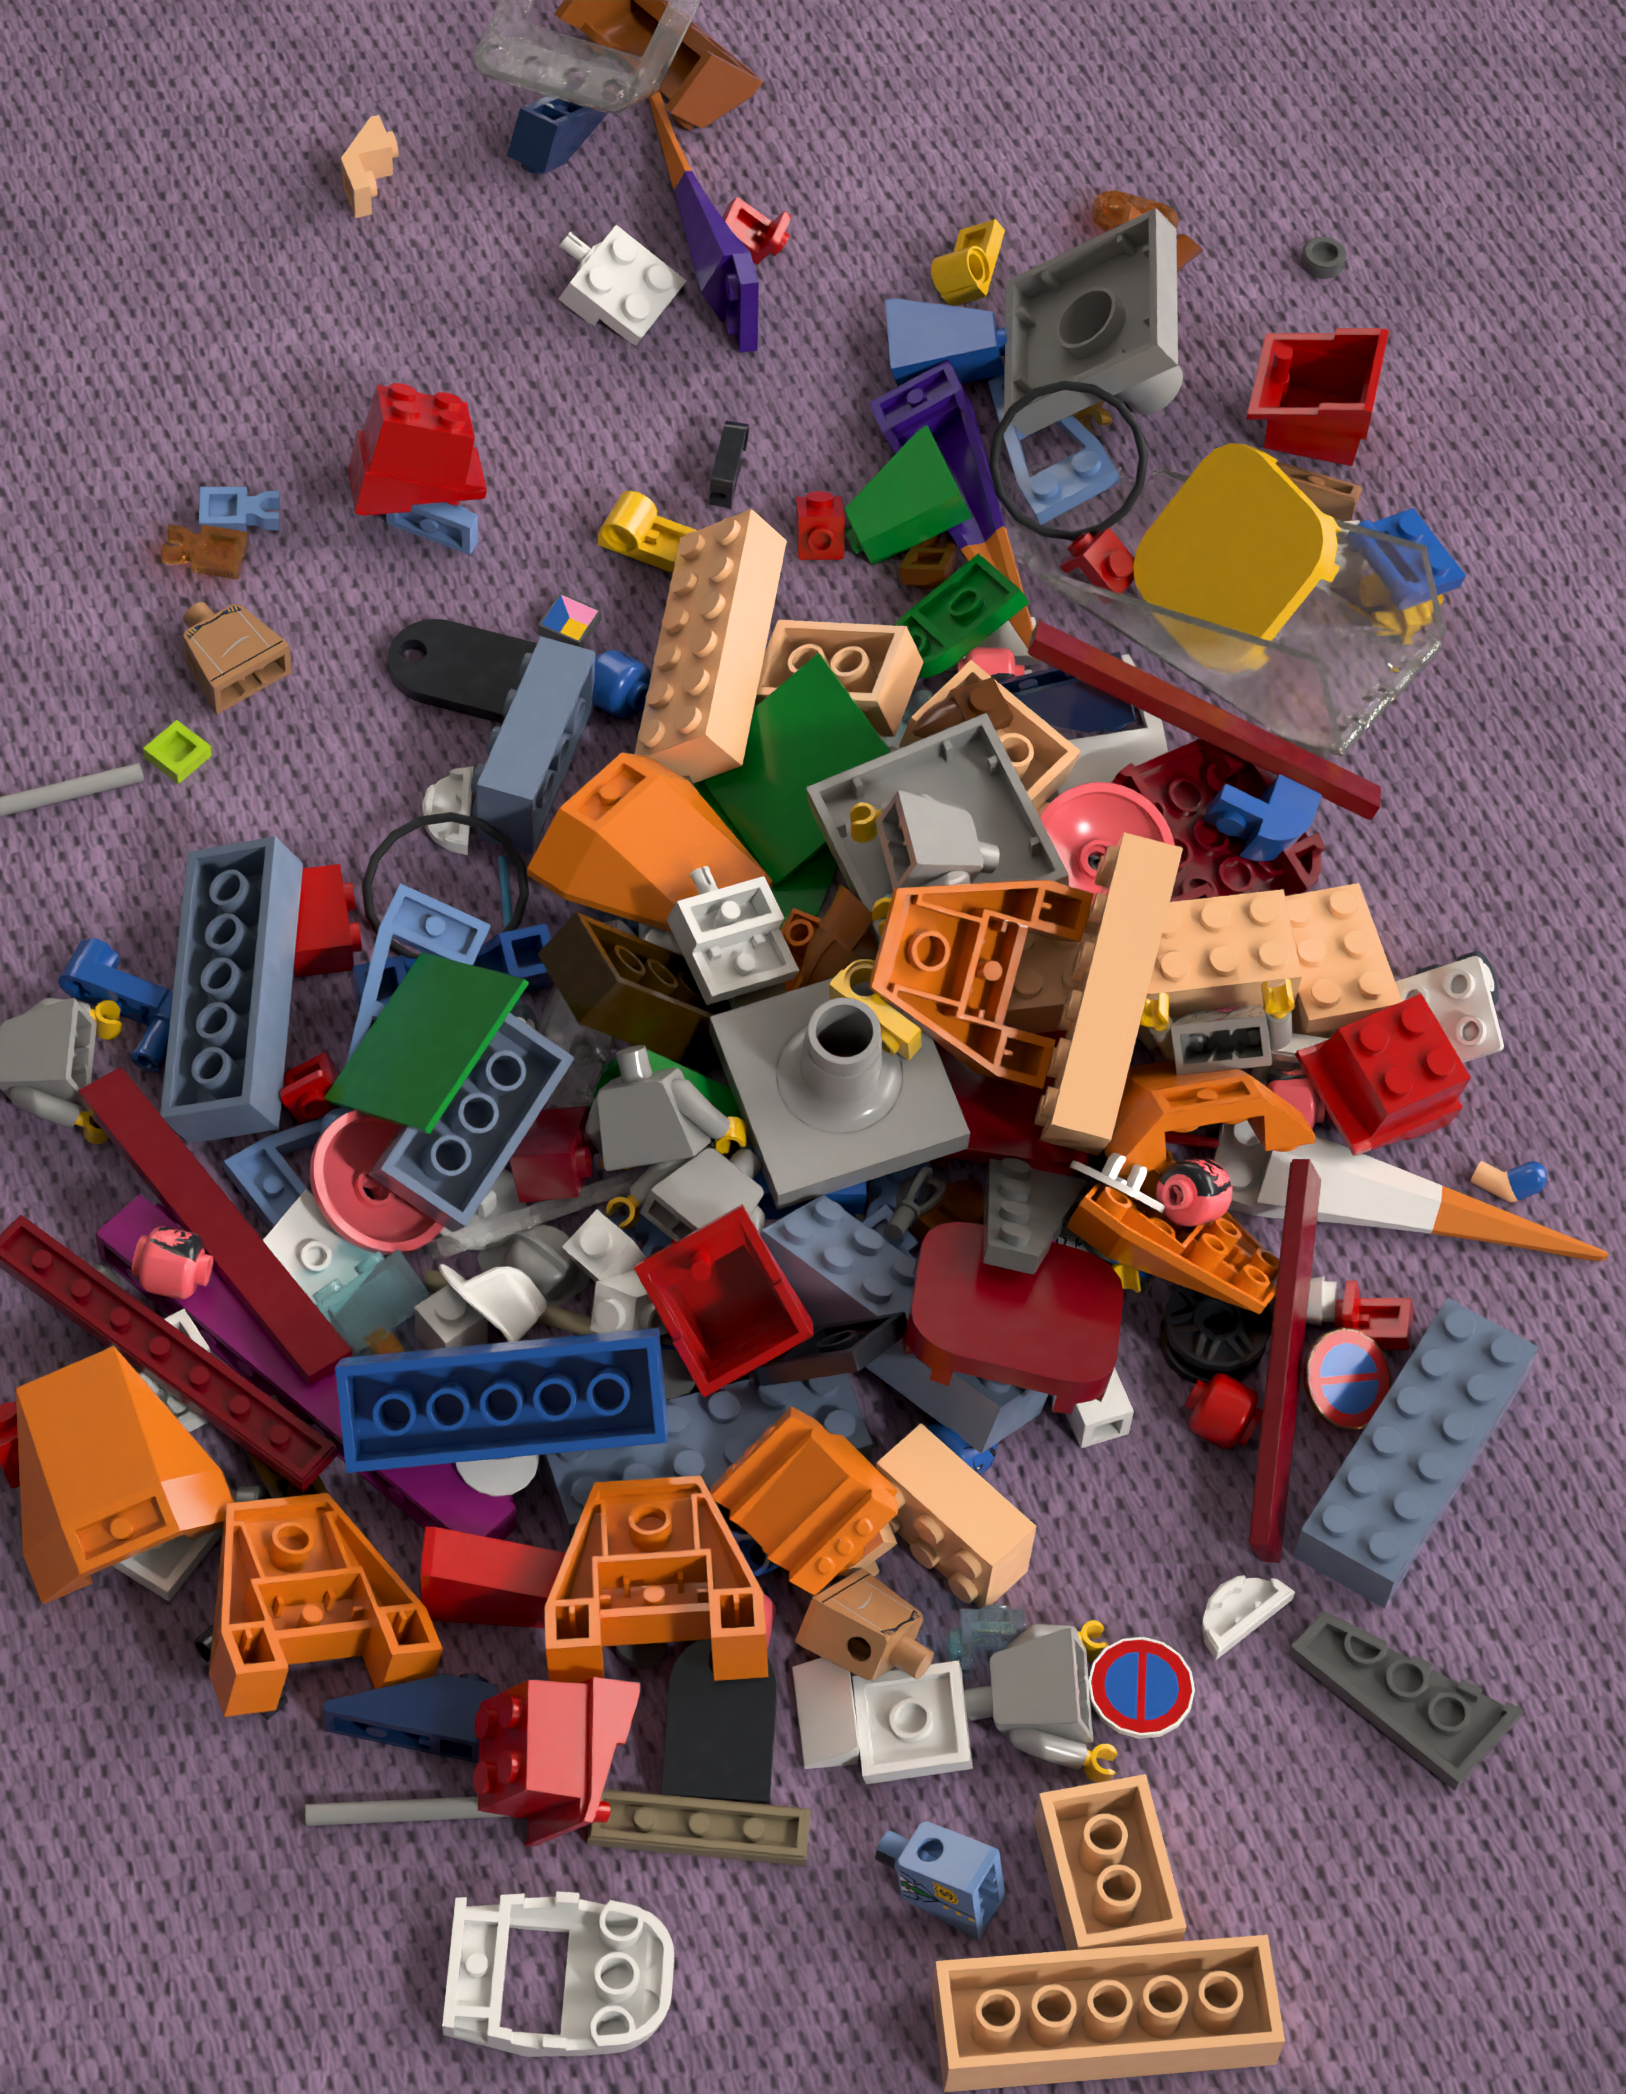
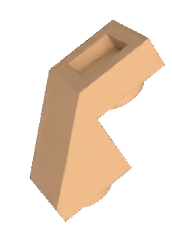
M379 115L369 118L341 157L342 187L355 218L372 214L371 198L376 197L378 194L375 179L393 175V158L398 157L395 135L393 131L386 132Z

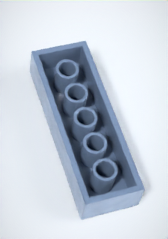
M276 836L187 853L160 1115L188 1143L279 1129L281 1112L279 1091L283 1088L303 863Z
M825 1195L817 1197L761 1230V1237L812 1319L813 1327L905 1312L908 1319L916 1260L906 1256L883 1239L878 1232L865 1226L846 1212L841 1205L831 1201ZM902 1339L865 1366L942 1425L959 1434L966 1443L981 1454L1038 1416L1048 1396L1046 1393L953 1371L949 1387L929 1379L932 1372L931 1368L918 1360L913 1353L904 1354Z
M1447 1298L1301 1529L1293 1557L1385 1609L1529 1375L1539 1347Z
M846 1373L768 1386L754 1385L750 1379L728 1384L706 1397H703L701 1392L666 1400L669 1426L667 1443L539 1455V1462L568 1548L594 1482L701 1475L710 1491V1487L725 1473L726 1469L735 1463L744 1454V1451L754 1444L763 1435V1432L769 1426H772L791 1406L816 1419L829 1433L843 1435L869 1462H871L873 1443ZM715 1502L720 1511L728 1509L723 1505Z

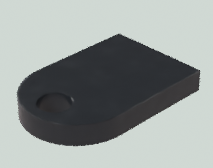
M422 620L407 626L395 636L388 651V670L395 687L403 695L414 701L503 724L506 718L503 716V709L510 689L518 690L521 683L519 672L522 660L527 652L533 654L537 643L449 620ZM411 649L420 650L426 655L418 662H407L400 657L403 652Z
M905 1312L815 1326L813 1327V1337L748 1373L750 1380L754 1385L768 1386L858 1372L903 1338L908 1321Z
M711 1639L697 1640L688 1646L678 1657L669 1679L661 1795L770 1802L777 1702V1679L774 1668L768 1659V1677L714 1681V1674L709 1666V1657L712 1653Z

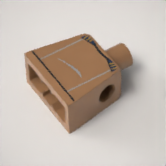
M199 602L192 605L185 612L183 621L189 629L185 630L182 634L184 659L216 715L292 673L289 644L242 605L232 604L214 614L205 603Z
M863 1568L811 1599L795 1639V1643L865 1680L871 1681L876 1680L894 1667L899 1668L918 1680L927 1671L934 1657L933 1651L915 1641L923 1622L921 1612Z

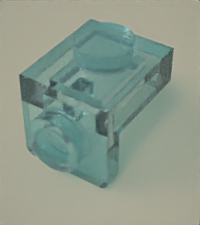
M1001 1604L987 1605L981 1609H960L957 1629H948L947 1654L948 1661L959 1660L963 1679H969L973 1650H1004L1010 1642L1025 1631V1610H1013Z

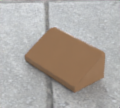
M1276 463L1283 473L1322 513L1333 517L1336 522L1352 521L1363 490L1361 486L1285 463Z

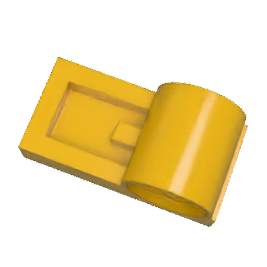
M996 219L961 229L954 251L936 257L931 265L932 280L941 297L948 305L956 306L987 296L1005 233L1004 228Z
M624 491L620 494L598 532V545L673 573L680 537L698 530L657 516L656 506L648 497L636 491Z
M859 959L849 964L845 970L841 969L829 983L830 1000L835 998H852L869 1006L876 1014L880 1023L882 1050L892 1056L897 1052L910 1061L922 1047L921 1029L888 1005L876 993L870 996H859L852 991L856 985L870 982L875 961Z

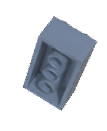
M540 636L533 654L527 652L522 660L519 672L521 683L518 690L510 689L503 709V716L506 718L502 727L494 726L487 747V753L490 755L486 764L479 763L477 765L471 783V791L477 792L472 809V817L485 820L508 836L517 850L530 854L534 852L594 708V705H592V695L595 683V651ZM478 828V839L502 845Z
M509 1013L431 1133L427 1134L400 1126L369 1173V1176L451 1232L466 1227L575 1057Z

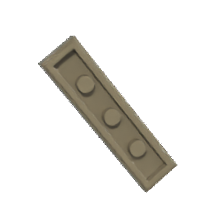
M603 1789L600 1801H607L610 1804L611 1813L607 1823L593 1822L589 1824L587 1843L589 1846L806 1866L811 1809Z

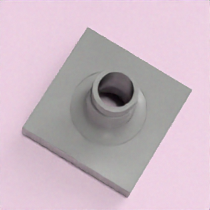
M1157 208L1006 281L1005 327L1007 343H1005L1004 415L1011 405L1032 389L1064 380L1094 384L1126 402L1140 415L1156 413L1175 398L1183 381L1182 369L1178 365L1176 228ZM1069 390L1037 397L1016 413L1011 424L1024 436H1027L1102 401V399L1091 393Z
M987 713L806 787L808 805L850 892L871 912L877 900L886 897L892 898L893 888L879 833L869 842L859 843L854 841L851 836L850 811L855 804L860 802L871 804L875 810L880 809L881 803L891 801L898 790L912 794L925 793L940 803L966 810L972 816L978 841L998 846L1000 856L996 870L990 874L980 872L973 883L1051 880L1069 886V874ZM886 917L874 921L869 928L878 948L881 936L878 933V925Z
M834 978L710 1017L709 1034L741 1118L748 1125V1136L756 1156L762 1163L761 1170L777 1210L968 1149L970 1131L933 1039L921 1030L922 1047L910 1061L897 1052L894 1056L885 1053L882 1050L879 1020L869 1006L852 998H835L830 1000L829 983ZM869 982L860 983L852 990L859 996H870L875 993L868 987ZM832 1054H844L851 1057H838Z

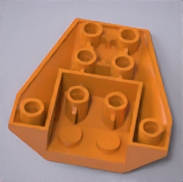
M623 752L558 809L527 868V875L565 900L672 932L666 919L676 902L699 895L689 876L697 868L701 867L702 870L703 866H708L718 889L763 876L770 889L773 885V880L687 779L651 757Z
M1175 1060L1129 1067L1112 1139L1104 1148L1107 1158L1113 1153L1124 1156L1126 1161L1123 1163L1117 1176H1129L1134 1164L1146 1167V1174L1151 1170L1167 1168L1165 1132L1167 1131L1184 1133L1193 1131L1198 1126L1221 1122L1225 1124H1239L1247 1120L1265 1151L1274 1150L1278 1152H1288L1296 1149L1298 1146L1315 1143V1134L1298 1109L1240 1069L1177 1075Z
M1166 1148L1168 1167L1170 1164L1175 1163L1170 1151ZM1166 1168L1151 1170L1146 1174L1139 1192L1157 1201L1156 1185L1160 1174ZM1121 1175L1117 1177H1120L1127 1181L1129 1176ZM1099 1181L1083 1198L1066 1226L1111 1260L1257 1314H1261L1276 1294L1279 1259L1273 1253L1266 1250L1228 1211L1220 1219L1208 1224L1191 1227L1179 1226L1168 1220L1163 1213L1128 1198L1123 1192L1111 1186L1106 1187Z
M114 1346L16 1388L22 1548L24 1559L42 1604L93 1584L90 1576L93 1573L185 1534L188 1538L194 1540L223 1527L227 1503L235 1502L222 1470Z

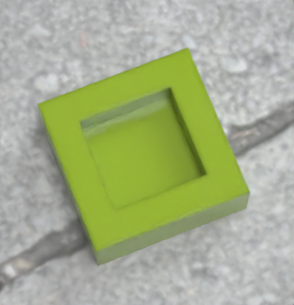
M176 720L143 748V754L147 761L179 784L212 756L211 745Z

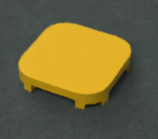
M1229 443L1214 449L1200 462L1143 536L1136 549L1133 564L1135 584L1148 604L1196 656L1208 664L1228 671L1241 670L1252 665L1261 667L1273 656L1266 649L1269 643L1321 579L1332 583L1341 567L1334 564L1338 547L1336 533L1341 532L1334 518L1322 513L1276 465L1278 460L1251 446Z

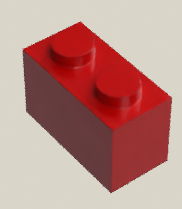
M340 864L309 867L302 870L294 958L295 978L352 971L354 966L353 952L362 951L359 923H349L348 912L356 911L352 882L343 883Z

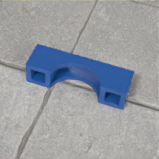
M547 923L497 934L482 945L473 966L525 979L529 984L523 993L554 986L555 983L538 956V953L551 940ZM403 955L387 958L377 1002L384 1005L388 1003L416 959L407 958ZM371 962L354 965L352 969L351 986L358 1012ZM371 1020L370 1027L374 1024L375 1021Z

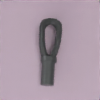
M923 1167L918 1175L907 1177L901 1183L896 1196L894 1214L883 1230L884 1236L892 1242L900 1241L909 1227L916 1223L920 1215L931 1210L944 1197L945 1183L933 1177L932 1168ZM925 1183L922 1200L917 1205L914 1203L915 1196L921 1184ZM934 1185L937 1188V1191L931 1197L932 1187ZM909 1188H910V1191H909V1193H908L907 1199L905 1200L906 1194H907V1192H908V1190H909Z

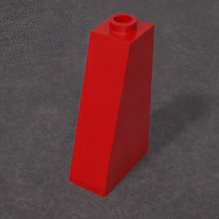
M425 1526L420 1573L421 1602L427 1608L431 1621L545 1628L544 1607L566 1552Z

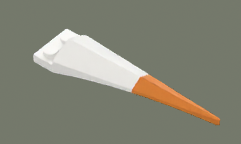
M1247 1120L1239 1124L1221 1123L1217 1138L1220 1141V1145L1215 1148L1212 1160L1223 1167L1229 1175L1232 1184V1200L1228 1210L1254 1216L1284 1219L1290 1162H1292V1159H1310L1321 1178L1317 1221L1429 1233L1592 1261L1606 1260L1609 1255L1602 1249L1361 1153L1353 1156L1349 1148L1315 1135V1143L1298 1146L1292 1151H1265Z

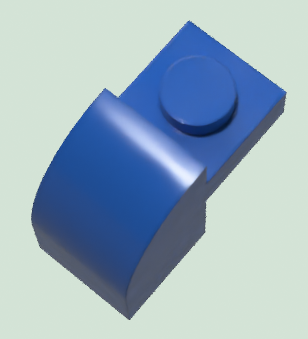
M1281 774L1263 792L1260 800L1225 783L1207 805L1202 820L1216 826L1218 830L1226 835L1236 836L1244 840L1245 842L1240 854L1241 857L1253 861H1270L1276 859L1283 850L1295 844L1310 827L1322 794Z

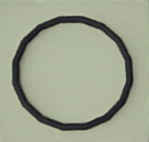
M1064 380L1034 388L1008 408L993 434L989 468L996 495L1016 522L1042 537L1074 541L1087 531L1093 536L1112 527L1130 512L1144 488L1148 453L1141 425L1122 400L1094 384ZM1062 390L1091 393L1114 406L1132 429L1139 455L1135 485L1122 507L1099 525L1076 531L1045 528L1021 514L1004 490L998 467L1002 437L1015 414L1037 397Z
M454 812L419 816L390 832L371 855L362 883L365 917L377 935L381 923L374 912L371 886L378 863L397 839L421 826L446 822L459 823L480 828L503 845L516 866L520 894L513 918L501 933L516 930L521 924L529 897L525 862L510 838L483 819ZM393 939L391 940L389 949L397 955H403L411 959L419 957L420 954L412 953Z

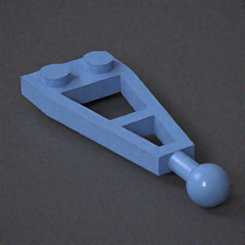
M1005 375L996 376L988 381L999 422L1004 417ZM1073 415L1055 423L1082 449L1032 477L1020 440L1027 436H1024L1011 423L1003 435L1019 489L1040 525L1121 482L1117 469L1099 440Z
M400 883L378 930L346 1064L368 1033L371 1020L376 1021L386 1006L376 1000L392 938L423 953L473 965L491 925ZM339 1107L329 1111L321 1121V1134L335 1120L352 1110Z
M323 1117L267 1136L224 1160V1172L270 1231L305 1189L310 1193L282 1156L316 1144L321 1136L320 1125Z

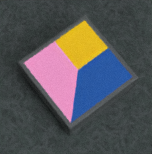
M560 592L539 622L538 635L583 648L601 621V610Z

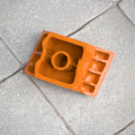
M793 1406L772 1426H769L763 1432V1435L754 1444L750 1445L744 1451V1454L735 1463L731 1464L725 1473L710 1487V1493L714 1501L731 1510L729 1520L738 1524L757 1541L767 1554L768 1560L789 1571V1582L814 1596L836 1575L844 1576L849 1567L856 1565L864 1554L865 1546L898 1514V1501L894 1498L898 1490L843 1435L829 1433L816 1419Z

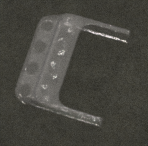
M500 0L476 48L474 55L475 64L480 73L488 78L604 113H620L648 99L660 88L701 0H669L643 57L532 24L528 18V13L533 0Z

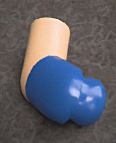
M1481 1161L1470 1183L1507 1202H1516L1537 1194L1545 1187L1547 1170L1541 1163L1529 1161L1503 1172Z

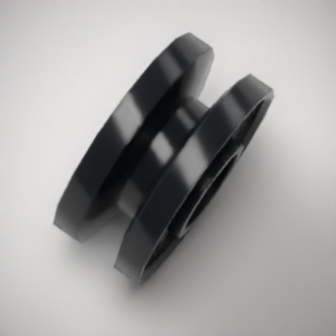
M1179 1285L1174 1289L1165 1307L1164 1318L1159 1328V1347L1167 1365L1182 1379L1196 1384L1198 1379L1208 1384L1210 1379L1217 1373L1227 1374L1235 1380L1243 1382L1257 1370L1265 1353L1266 1344L1271 1334V1313L1267 1306L1261 1314H1257ZM1207 1328H1217L1221 1330L1223 1333H1213L1209 1331Z

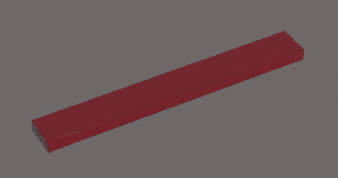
M1038 620L1032 631L1027 652L1030 656L1278 776L1281 774L1322 794V798L1367 820H1373L1379 810L1381 786Z
M122 1067L78 1090L81 1104L184 1231L196 1233L202 1237L205 1244V1254L213 1256L214 1269L309 1386L335 1371V1366L341 1358L353 1357L352 1349Z
M1292 1159L1289 1168L1248 1540L1249 1545L1259 1559L1269 1563H1280L1321 1188V1178L1310 1159Z
M20 1215L0 1234V1268L105 1346L108 1348L114 1346L132 1366L303 1492L338 1456V1446L23 1215Z

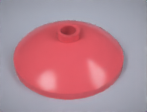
M1094 782L1071 788L1055 798L1040 815V819L1069 874V886L1094 893L1092 904L1096 893H1101L1102 887L1094 885L1097 870L1089 866L1088 856L1095 855L1101 859V856H1105L1108 845L1116 846L1124 832L1174 845L1170 828L1159 810L1141 794L1114 783Z
M351 1111L339 1117L325 1129L312 1152L310 1182L318 1208L329 1225L339 1235L363 1250L382 1255H400L415 1251L434 1239L444 1226L369 1176V1173L401 1125ZM363 1187L368 1188L373 1193L374 1199L366 1195Z

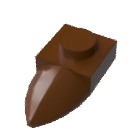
M948 530L910 548L899 568L901 585H917V587L927 590L935 589L953 574L957 566V544Z
M991 677L950 690L945 700L934 704L923 713L912 732L915 736L927 738L987 713L994 729L997 731L1009 727L1013 715L994 678Z
M961 1180L947 1185L942 1200L931 1210L920 1215L909 1231L923 1241L927 1232L940 1224L956 1221L978 1224L983 1214L984 1206L981 1183L977 1180Z

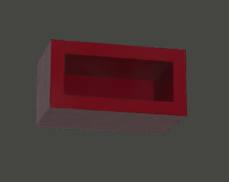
M587 1106L540 1111L510 1158L519 1203L579 1197L585 1179L591 1177L594 1154H599L585 1132L588 1119Z

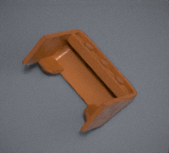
M564 0L554 13L560 20L585 33L587 37L584 43L602 57H605L610 52L621 58L666 96L669 102L665 109L671 113L670 116L688 130H692L695 125L704 129L753 97L763 83L760 77L667 0Z

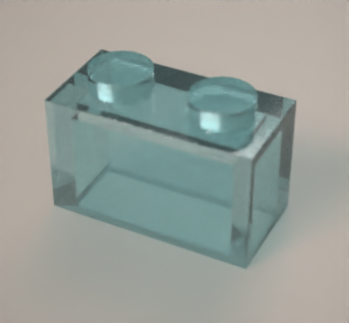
M399 1249L386 1258L383 1257L380 1251H377L354 1267L359 1276L344 1286L337 1278L312 1295L317 1302V1308L352 1349L353 1356L414 1316V1307L431 1296Z

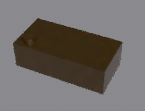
M578 912L570 918L538 953L540 960L578 1024L635 1046L645 1045L646 1049L669 1058L684 1067L690 1066L705 1073H709L720 1062L709 1034L710 1017L733 1009L727 1000L706 1005L684 956Z

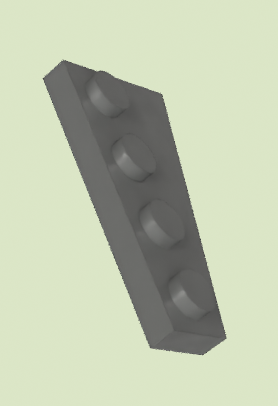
M990 1158L985 1173L983 1263L1034 1275L1049 1252L1053 1239L1056 1240L1060 1235L1065 1220L1068 1221L1075 1205H1079L1088 1180L1033 1169L1027 1162L1017 1158H1004L1002 1161Z
M1324 1611L1292 1644L1288 1655L1453 1790H1456L1520 1720L1524 1709L1508 1701L1503 1705L1481 1694V1688L1463 1679L1460 1683L1432 1670L1433 1664L1415 1655L1410 1659L1386 1647V1641Z

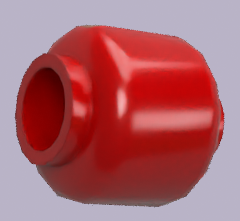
M1224 1373L1214 1375L1208 1384L1198 1379L1184 1404V1407L1192 1411L1188 1419L1189 1429L1224 1450L1232 1449L1237 1443L1244 1447L1257 1427L1263 1410L1258 1408V1393Z

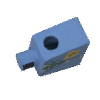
M931 1822L920 1823L910 1840L893 1831H887L876 1850V1861L897 1870L901 1897L977 1941H980L1006 1897L999 1850Z

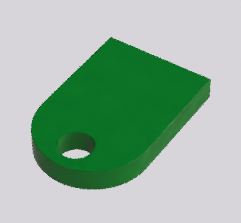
M978 553L907 611L894 626H907L923 660V665L917 679H923L940 674L955 665L969 651L977 647L1027 606L1029 601L1015 584Z

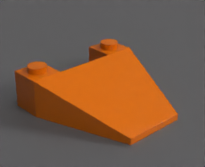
M1012 880L894 888L868 987L976 1074L1019 1086L1043 1089L1056 1040L1003 1025L1027 932L1056 941L1081 942L1094 893L1051 880Z
M702 1476L594 1482L544 1607L549 1681L581 1683L592 1677L604 1678V1646L711 1639L714 1681L768 1677L763 1591Z
M328 1493L227 1503L224 1515L209 1677L224 1717L275 1711L289 1670L288 1665L362 1656L375 1689L434 1676L443 1648L427 1608Z

